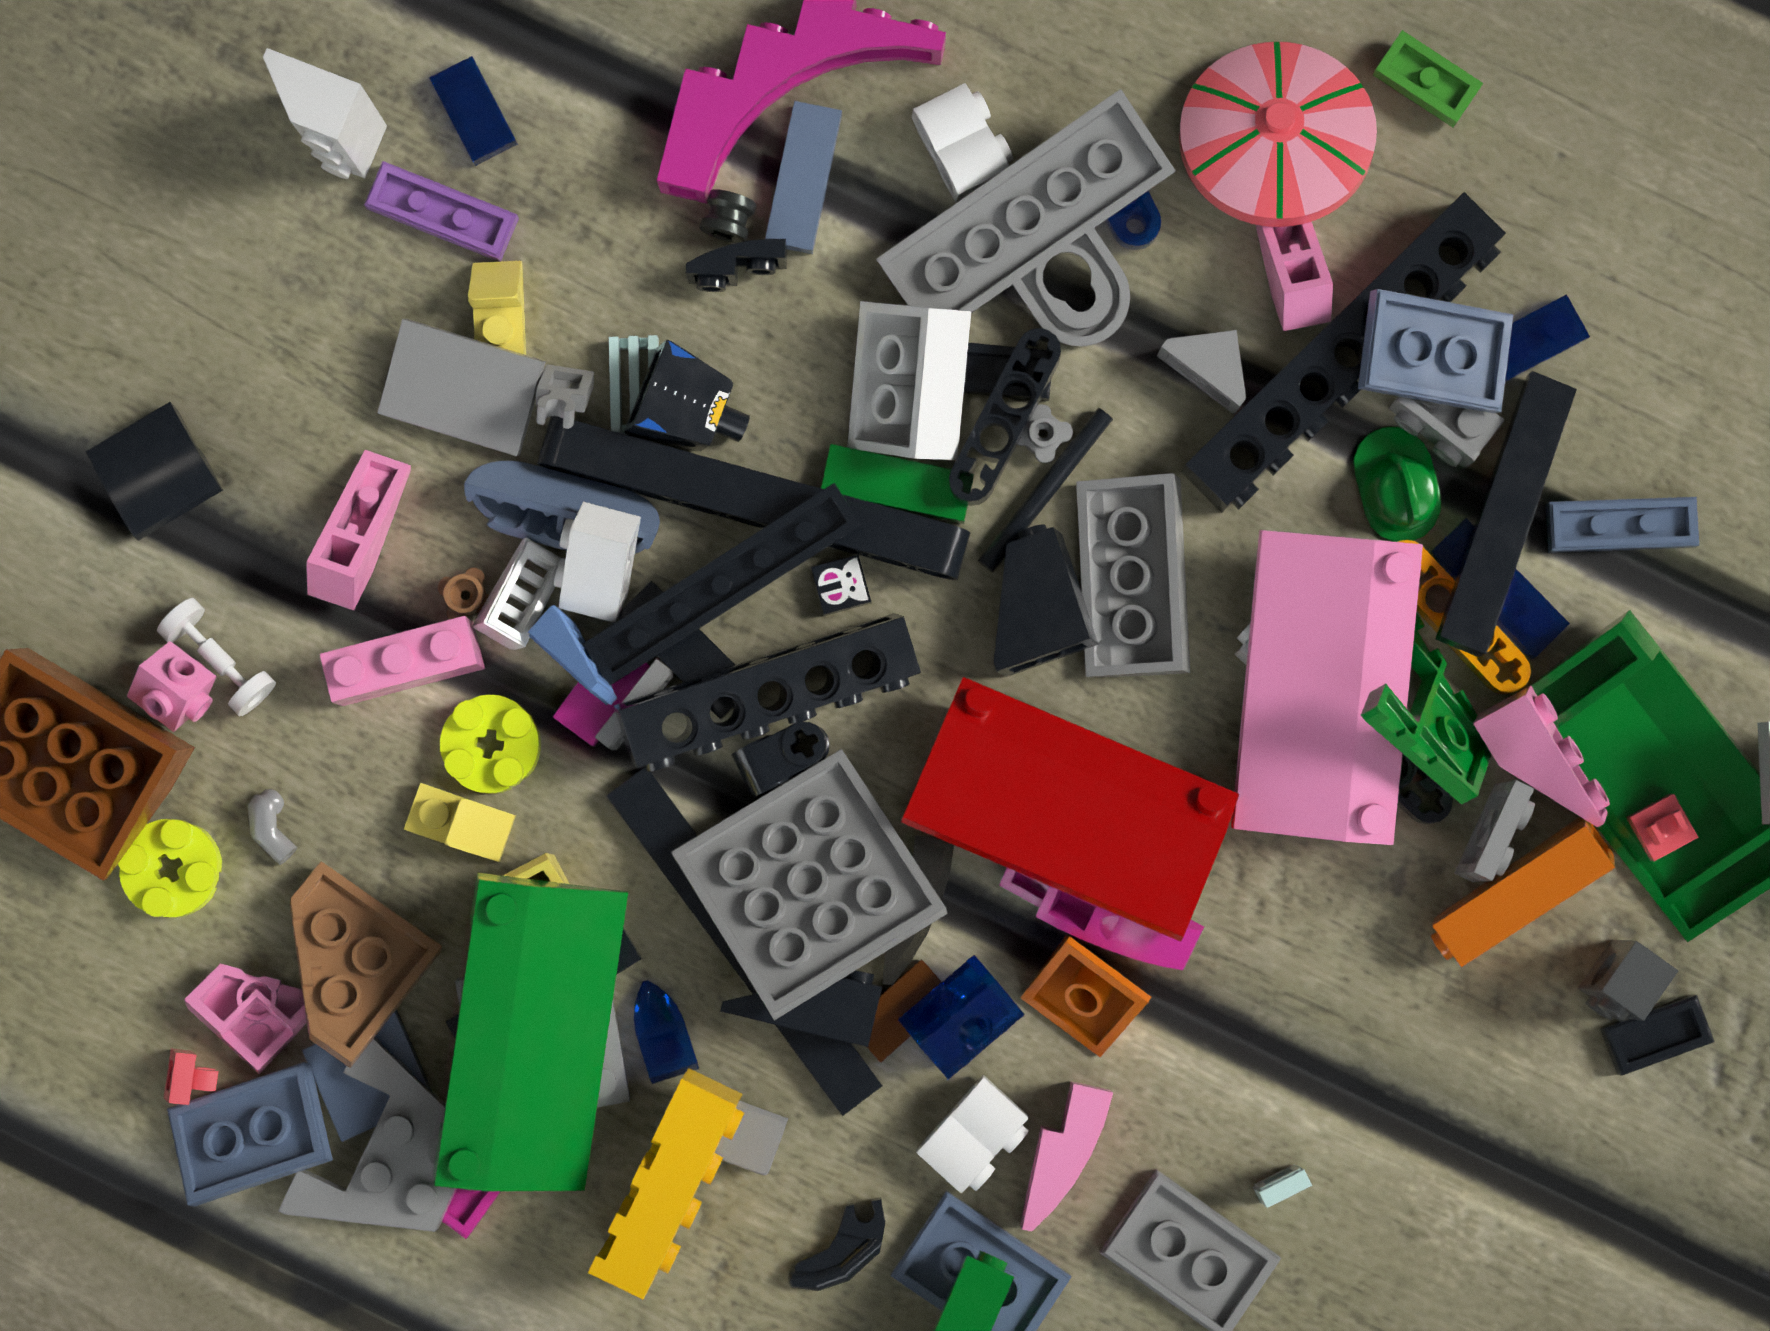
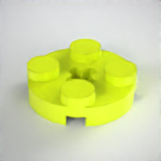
M481 695L459 703L444 723L440 736V752L446 771L462 786L484 794L503 793L519 785L524 778L526 779L534 771L541 751L540 733L531 715L517 702L499 695ZM494 730L496 731V739L504 742L503 750L494 751L492 758H484V750L477 747L478 739L485 738L488 731Z
M156 820L146 824L118 863L120 882L128 899L147 914L153 917H184L197 912L213 898L217 889L215 887L219 881V872H222L221 854L214 839L203 828L184 820ZM165 856L171 860L180 858L183 866L177 870L180 878L174 882L169 877L161 878L159 874V869L162 867L161 860Z

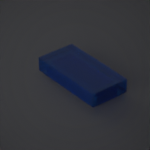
M473 56L429 77L475 166L518 145Z

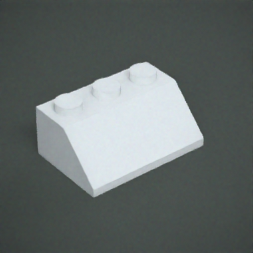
M267 48L263 59L290 122L302 136L301 142L312 149V156L323 162L321 168L344 179H348L350 173L366 178L387 125L361 84Z
M860 301L848 448L915 459L957 460L971 319L970 311Z

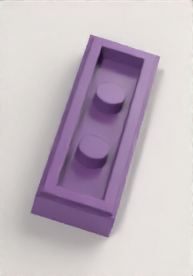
M384 161L381 163L364 203L367 210L498 262H501L519 220L518 215Z

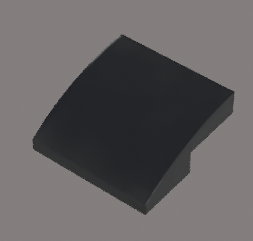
M171 402L86 451L112 502L138 541L223 491L205 455L196 446L179 411Z

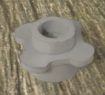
M1040 404L1035 409L1018 445L1026 446L1031 453L1035 454L1037 461L1049 463L1055 458V451L1060 444L1071 439L1073 430L1068 422H1060L1051 415V409L1047 405ZM1040 430H1046L1048 436L1041 438L1038 434Z

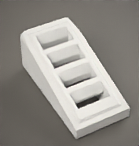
M524 538L488 596L472 627L511 650L526 647L530 639L528 631L541 617L555 588L554 579L561 558L532 540ZM527 559L547 571L544 578L524 567ZM517 578L537 588L534 595L516 585ZM508 596L526 606L524 612L506 603ZM499 614L516 623L515 627L512 628L498 620Z

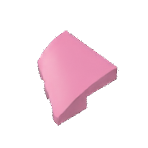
M221 963L184 999L187 1009L258 1074L274 1060L307 1023L302 989L281 984L280 980L267 976L256 977L245 974L242 969Z

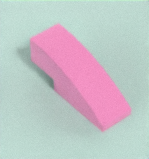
M1071 1081L1061 1129L1040 1127L1020 1221L1022 1230L1032 1232L1057 1207L1075 1184L1091 1157L1104 1127L1113 1095L1111 1090Z

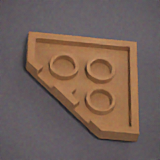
M321 861L290 898V912L309 1040L351 1068L441 953L442 945Z

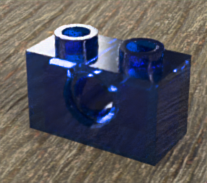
M973 955L902 1015L898 1021L949 1080L1025 1014L979 959Z

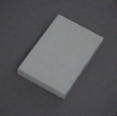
M402 319L377 414L519 456L536 400L537 386L543 374L546 361L410 319Z
M1157 1169L1099 1251L1103 1256L1209 1331H1232L1281 1260L1279 1255Z

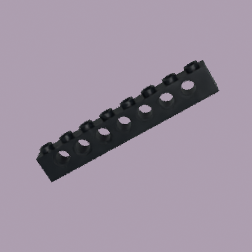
M1463 192L1184 465L1181 473L1221 513L1231 504L1239 510L1259 490L1253 482L1266 469L1274 476L1294 456L1288 448L1300 436L1307 442L1310 441L1329 422L1323 414L1335 402L1343 408L1361 391V389H1358L1359 382L1357 380L1360 375L1370 291L1381 289L1407 294L1404 289V281L1416 279L1426 289L1425 298L1451 303L1467 287L1461 278L1473 267L1481 273L1501 253L1495 245L1506 232ZM1451 246L1456 249L1460 256V264L1449 265L1443 262L1439 256V247ZM1347 346L1353 349L1357 355V365L1345 367L1338 363L1334 354L1335 348ZM1307 379L1318 382L1323 389V399L1319 401L1306 399L1300 392V382ZM1270 413H1278L1284 416L1289 425L1288 433L1285 435L1272 434L1266 428L1265 416ZM1235 447L1247 448L1253 454L1254 466L1247 470L1235 467L1230 460V450Z

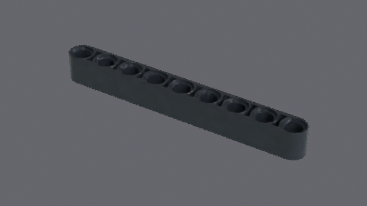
M558 416L550 417L537 464L548 469L623 488L639 495L762 529L824 490L574 420L571 428H563V418ZM843 495L862 526L830 545V548L855 555L859 554L862 557L953 581L958 580L971 534L969 531L951 524Z

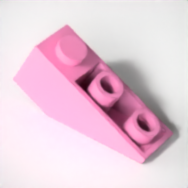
M1530 685L1478 714L1473 724L1499 767L1594 826L1599 827L1604 824L1608 814L1605 807L1610 805L1609 799L1600 783L1596 779L1589 781L1579 764L1584 762L1583 756L1570 736L1562 738L1553 723L1558 719V716L1545 694L1542 693L1537 696Z

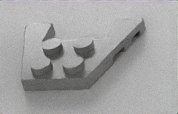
M375 1036L351 1068L346 1066L343 1073L389 1094L390 1098L347 1189L308 1170H303L295 1174L278 1212L292 1216L435 1232L439 1229L457 1188L434 1186L433 1171L440 1123H443L446 1103L425 1087L412 1074L413 1072L400 1059L397 1060Z

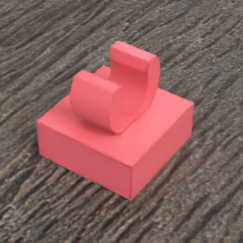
M1668 794L1626 817L1650 861H1656L1699 838L1674 794Z
M171 1048L164 1099L168 1103L189 1105L191 1089L216 1092L219 1071H215L214 1068L195 1067L196 1054L191 1050Z

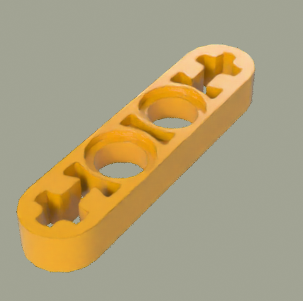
M1412 540L1398 541L1402 543L1419 544L1416 541ZM1423 547L1420 576H1423L1429 570L1434 577L1420 585L1416 611L1437 633L1444 612L1437 613L1428 607L1425 599L1426 592L1430 587L1438 585L1446 588L1451 594L1455 580ZM1497 625L1488 651L1497 643L1501 650L1493 653V655L1503 664L1510 661L1515 663L1517 667L1512 674L1517 680L1514 683L1509 679L1503 682L1497 680L1495 676L1499 673L1500 669L1491 658L1485 660L1482 665L1477 660V656L1448 645L1494 693L1504 695L1517 692L1529 681L1531 674L1529 661Z

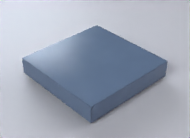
M396 1009L376 1037L397 1060L400 1059L413 1072L412 1074L433 1093ZM317 1044L303 1049L302 1052L307 1063L312 1066L315 1082L341 1142L376 1127L390 1098L389 1094L344 1074L346 1065Z

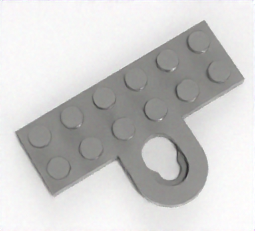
M1119 89L877 258V261L908 306L970 311L972 313L1013 285L1043 329L1055 334L1059 342L1071 346L1097 344L1114 334L1123 323L1129 308L1130 289L1123 270L1094 228L1168 178L1176 170L1123 91ZM1061 253H1073L1080 256L1088 264L1091 270L1090 285L1095 292V302L1089 310L1084 312L1075 311L1066 301L1054 298L1046 290L1043 283V271L1046 263L1052 257Z

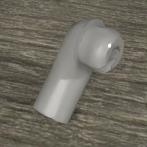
M265 789L260 795H254L248 804L249 833L252 839L281 865L295 853L298 847L277 828L276 814L281 812L284 806L282 796L273 789Z

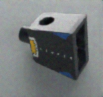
M667 339L654 352L624 433L650 441L701 452L710 446L715 433L739 442L747 429L750 415L726 405L733 388L731 379Z

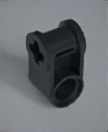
M803 721L795 723L773 735L760 738L735 751L731 756L752 798L755 799L773 791L793 779V777L824 760L829 753L830 741L823 728L811 722ZM804 732L807 736H817L819 742L812 746L814 755L808 757L806 753H796L794 747L800 743L798 734Z

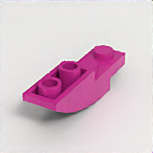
M1006 868L999 884L1004 889L1039 907L1035 917L1106 950L1162 967L1183 970L1204 929V926L1190 920L1185 935L1180 942L1009 868Z

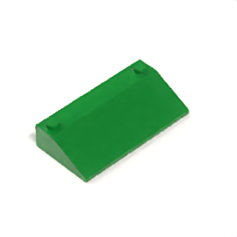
M1631 610L1588 639L1530 684L1537 696L1542 693L1547 696L1558 716V719L1553 723L1562 738L1570 736L1584 759V762L1579 764L1589 781L1596 779L1600 783L1609 799L1610 805L1605 807L1608 812L1606 820L1597 829L1687 943L1770 889V824H1762L1760 773ZM1668 794H1674L1699 838L1656 861H1650L1626 817Z
M477 872L470 916L471 935L444 1120L443 1123H440L433 1171L434 1186L477 1191H585L628 891Z

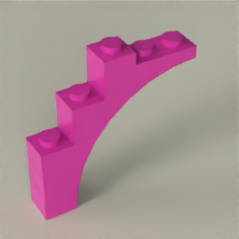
M803 0L795 35L788 34L786 28L774 23L763 22L760 23L759 27L747 24L733 80L727 79L726 73L715 68L699 67L698 71L685 68L657 177L660 192L708 204L709 192L715 185L720 168L739 137L766 108L789 91L829 71L864 62L906 60L941 65L946 44V32L939 31L937 25L925 20L913 19L910 23L893 20L889 13L879 9L865 8L863 12L856 11V0Z

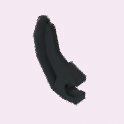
M881 1197L872 1199L874 1215L867 1221H862L856 1217L854 1203L846 1204L839 1230L829 1248L797 1262L795 1271H790L788 1276L790 1286L798 1289L821 1291L850 1281L880 1253L886 1223Z

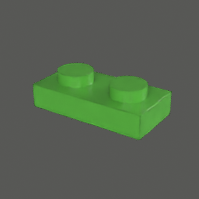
M1403 30L1373 73V76L1452 128H1454L1483 85V82Z

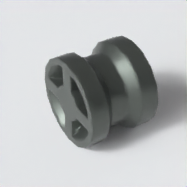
M720 189L710 190L707 199L710 210L709 214L702 218L700 230L712 237L728 242L739 243L746 241L748 237L747 219L754 215L756 203L734 192Z

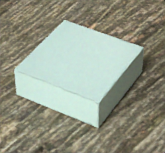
M1293 1164L1255 1183L1253 1189L1260 1203L1268 1208L1312 1186L1305 1170Z

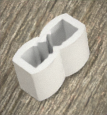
M966 83L914 108L912 113L915 127L956 203L1009 167L1008 163L1013 160L1011 150L1005 138L1001 134L994 136L985 121L991 118L983 96L979 91L972 94Z
M982 1075L920 1144L916 1153L960 1193L968 1186L977 1191L994 1172L995 1167L990 1164V1161L1002 1148L1011 1153L1028 1134L1029 1130L1023 1126L1028 1120V1115L989 1079Z

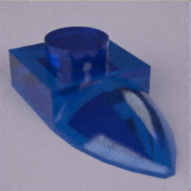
M649 980L643 981L637 993L633 1019L635 1033L651 1084L685 1074L688 1068L694 1071L698 1070L699 1065L684 1018L677 1004L659 986Z

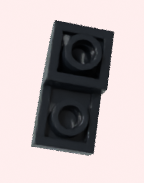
M786 239L749 240L723 246L702 254L686 263L685 273L689 284H697L696 288L700 291L723 292L726 290V285L737 286L738 267H746V272L754 275H773L776 269H787L788 250Z

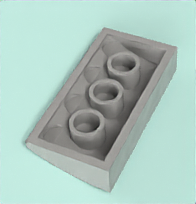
M1170 473L1077 481L1082 595L1099 644L1085 649L1086 677L1191 673L1181 479L1175 474Z

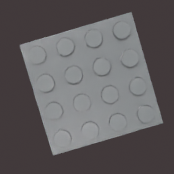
M842 749L671 852L773 1020L786 1014L947 914L943 902Z

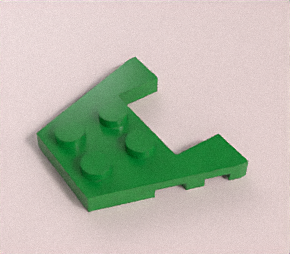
M1416 612L1411 667L1422 681L1410 712L1385 683L1369 693L1361 717L1460 804H1464L1479 795L1492 754L1473 724L1478 715L1463 690L1454 694L1443 674L1447 662L1440 650L1436 648L1430 652L1420 636L1418 630L1424 628L1425 625Z

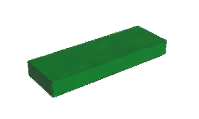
M830 444L821 489L836 483L841 493L846 496L900 511L964 524L968 505L956 500L951 492L949 476L952 469ZM961 474L959 479L963 482V492L970 494L974 474L970 476Z

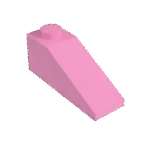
M1312 222L1289 227L1256 225L1271 296L1283 331L1331 322L1333 282Z
M364 450L307 560V595L351 610L355 609L374 571L409 477L411 465Z

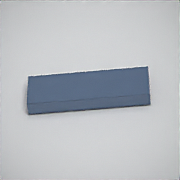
M794 101L765 239H786L788 250L813 254L840 128L842 110Z
M1697 497L1548 502L1546 504L1548 553L1695 548L1699 546Z

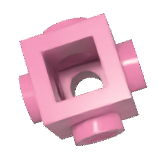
M169 641L139 665L127 697L145 710L150 717L158 720L174 732L187 720L190 719L196 722L205 714L213 701L208 695L217 676L206 669L199 661L193 659Z

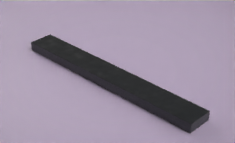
M644 767L606 796L752 994L757 993L671 853L698 835L651 771L647 772L646 767ZM776 1025L842 1116L883 1086L852 1043Z

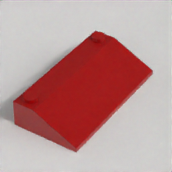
M963 677L901 823L1181 942L1227 832L1240 794Z

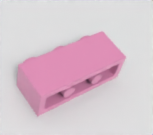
M466 616L321 653L320 658L331 702L340 706H346L485 669L476 630L472 627L474 622Z

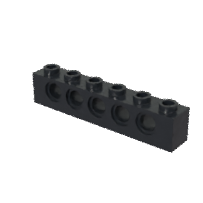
M892 613L614 705V709L631 762L637 768L645 766L647 772L673 765L675 763V755L693 750L695 756L716 751L723 747L721 740L740 734L742 740L761 736L770 731L768 724L787 718L788 724L809 720L817 716L815 708L833 702L835 708H843L859 703L863 700V692L880 687L882 693L904 688L910 684L908 677L920 674L921 670L904 616ZM869 650L873 657L872 668L865 675L856 676L852 670V660L858 652ZM822 665L827 673L826 683L817 691H809L805 685L806 673L810 668ZM768 681H776L780 687L778 701L772 706L762 707L757 698L759 688ZM720 697H730L734 705L731 717L724 722H713L710 716L712 703ZM672 713H683L687 721L683 734L676 738L665 737L662 732V724L665 718Z

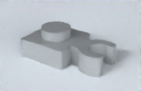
M546 364L536 391L537 424L544 425L546 418L558 416L563 418V428H571L574 424L575 411L585 412L594 388L595 372Z

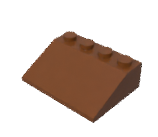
M6 649L0 659V819L99 879L107 880L172 790L195 747L31 649Z

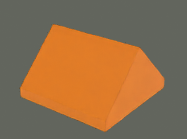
M1065 936L1020 998L1097 1056L1101 1057L1146 1006L1151 996L1073 938Z

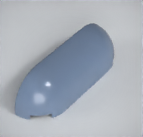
M496 461L484 464L472 471L464 483L467 501H473L478 510L489 519L486 525L506 535L521 539L528 538L533 542L566 551L567 549L560 547V538L567 518L575 520L583 502L640 516L635 554L644 549L648 550L651 547L660 524L659 515L655 507L644 497L632 491L525 462Z

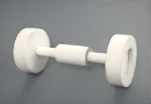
M189 598L176 606L161 621L157 632L167 642H174L187 633L199 646L197 652L220 676L226 674L239 687L228 705L238 716H243L258 706L270 694L276 682L265 671L256 674L246 681L234 668L236 662L212 638L206 640L194 627L203 616L205 609L194 598Z

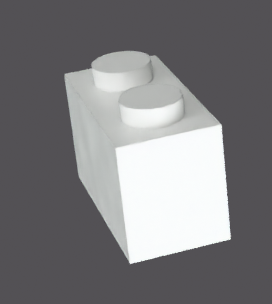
M583 502L575 520L566 519L560 538V547L567 549L566 559H560L554 579V586L561 588L558 608L616 623L628 596L640 516Z

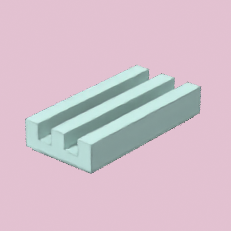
M648 335V338H639L638 336H628V338L609 337L612 431L625 434L624 430L626 428V425H622L620 350H628L631 415L640 391L639 349H648L649 368L654 352L659 346L657 335Z

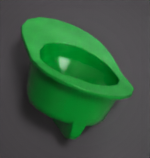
M1399 427L1381 428L1368 434L1358 446L1354 457V470L1364 513L1370 526L1381 537L1393 542L1402 540L1414 541L1425 536L1436 525L1441 512L1439 485L1431 456L1425 444L1417 436H1413Z

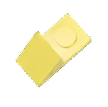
M522 261L473 263L468 302L473 308L474 339L526 355Z
M420 783L404 830L444 843L447 846L500 862L516 815Z

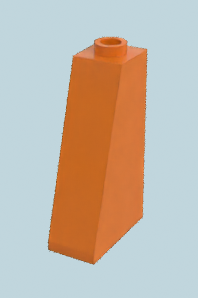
M1578 817L1509 865L1502 876L1495 875L1493 881L1485 882L1436 916L1432 925L1436 932L1431 935V938L1446 960L1454 957L1459 965L1463 967L1615 868L1614 853L1595 826L1582 817Z

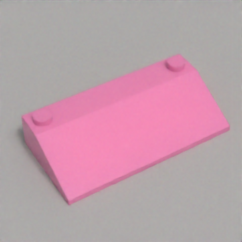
M1259 530L1234 792L1240 795L1232 815L1231 828L1343 842L1394 844L1402 753L1361 717V713L1369 693L1385 683L1407 709L1423 544Z

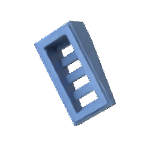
M557 606L549 607L528 631L530 633L529 637L590 693L606 705H612L617 696L585 649L583 643L586 641L576 623Z

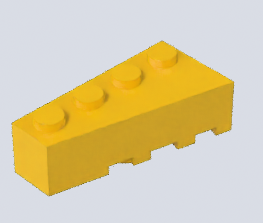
M690 1068L687 1069L652 1138L651 1143L653 1144L650 1150L646 1152L630 1185L631 1190L623 1200L608 1229L610 1235L598 1255L594 1258L588 1271L589 1274L644 1300L659 1270L667 1274L669 1273L681 1248L673 1240L680 1226L690 1229L702 1204V1201L694 1198L701 1181L711 1185L724 1158L715 1153L723 1136L730 1140L733 1139L745 1112L736 1109L743 1095L742 1093Z

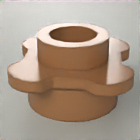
M469 568L465 574H459L452 578L444 577L440 580L438 592L444 596V600L449 607L447 610L449 620L462 616L467 617L480 612L489 596L483 585L485 575L480 569ZM464 591L470 592L468 600H463L461 597Z

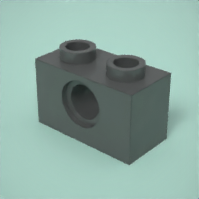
M1610 940L1578 989L1589 996L1585 1004L1610 1021L1613 1017L1621 1022H1624L1626 1019L1644 1021L1679 970L1638 941Z

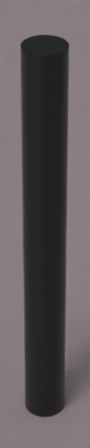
M1100 408L1096 409L981 555L978 562L990 572L995 571L1005 558L1007 543L1019 539L1018 533L1032 524L1113 421V418Z

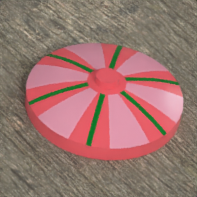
M1290 42L1258 43L1226 54L1199 76L1188 93L1183 106L1179 132L1180 152L1186 172L1192 183L1219 210L1250 224L1267 227L1296 226L1315 221L1335 211L1347 202L1360 187L1368 173L1374 154L1377 133L1376 117L1370 98L1363 85L1337 59L1320 50L1302 44Z

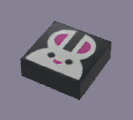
M859 554L811 567L824 616L871 604Z

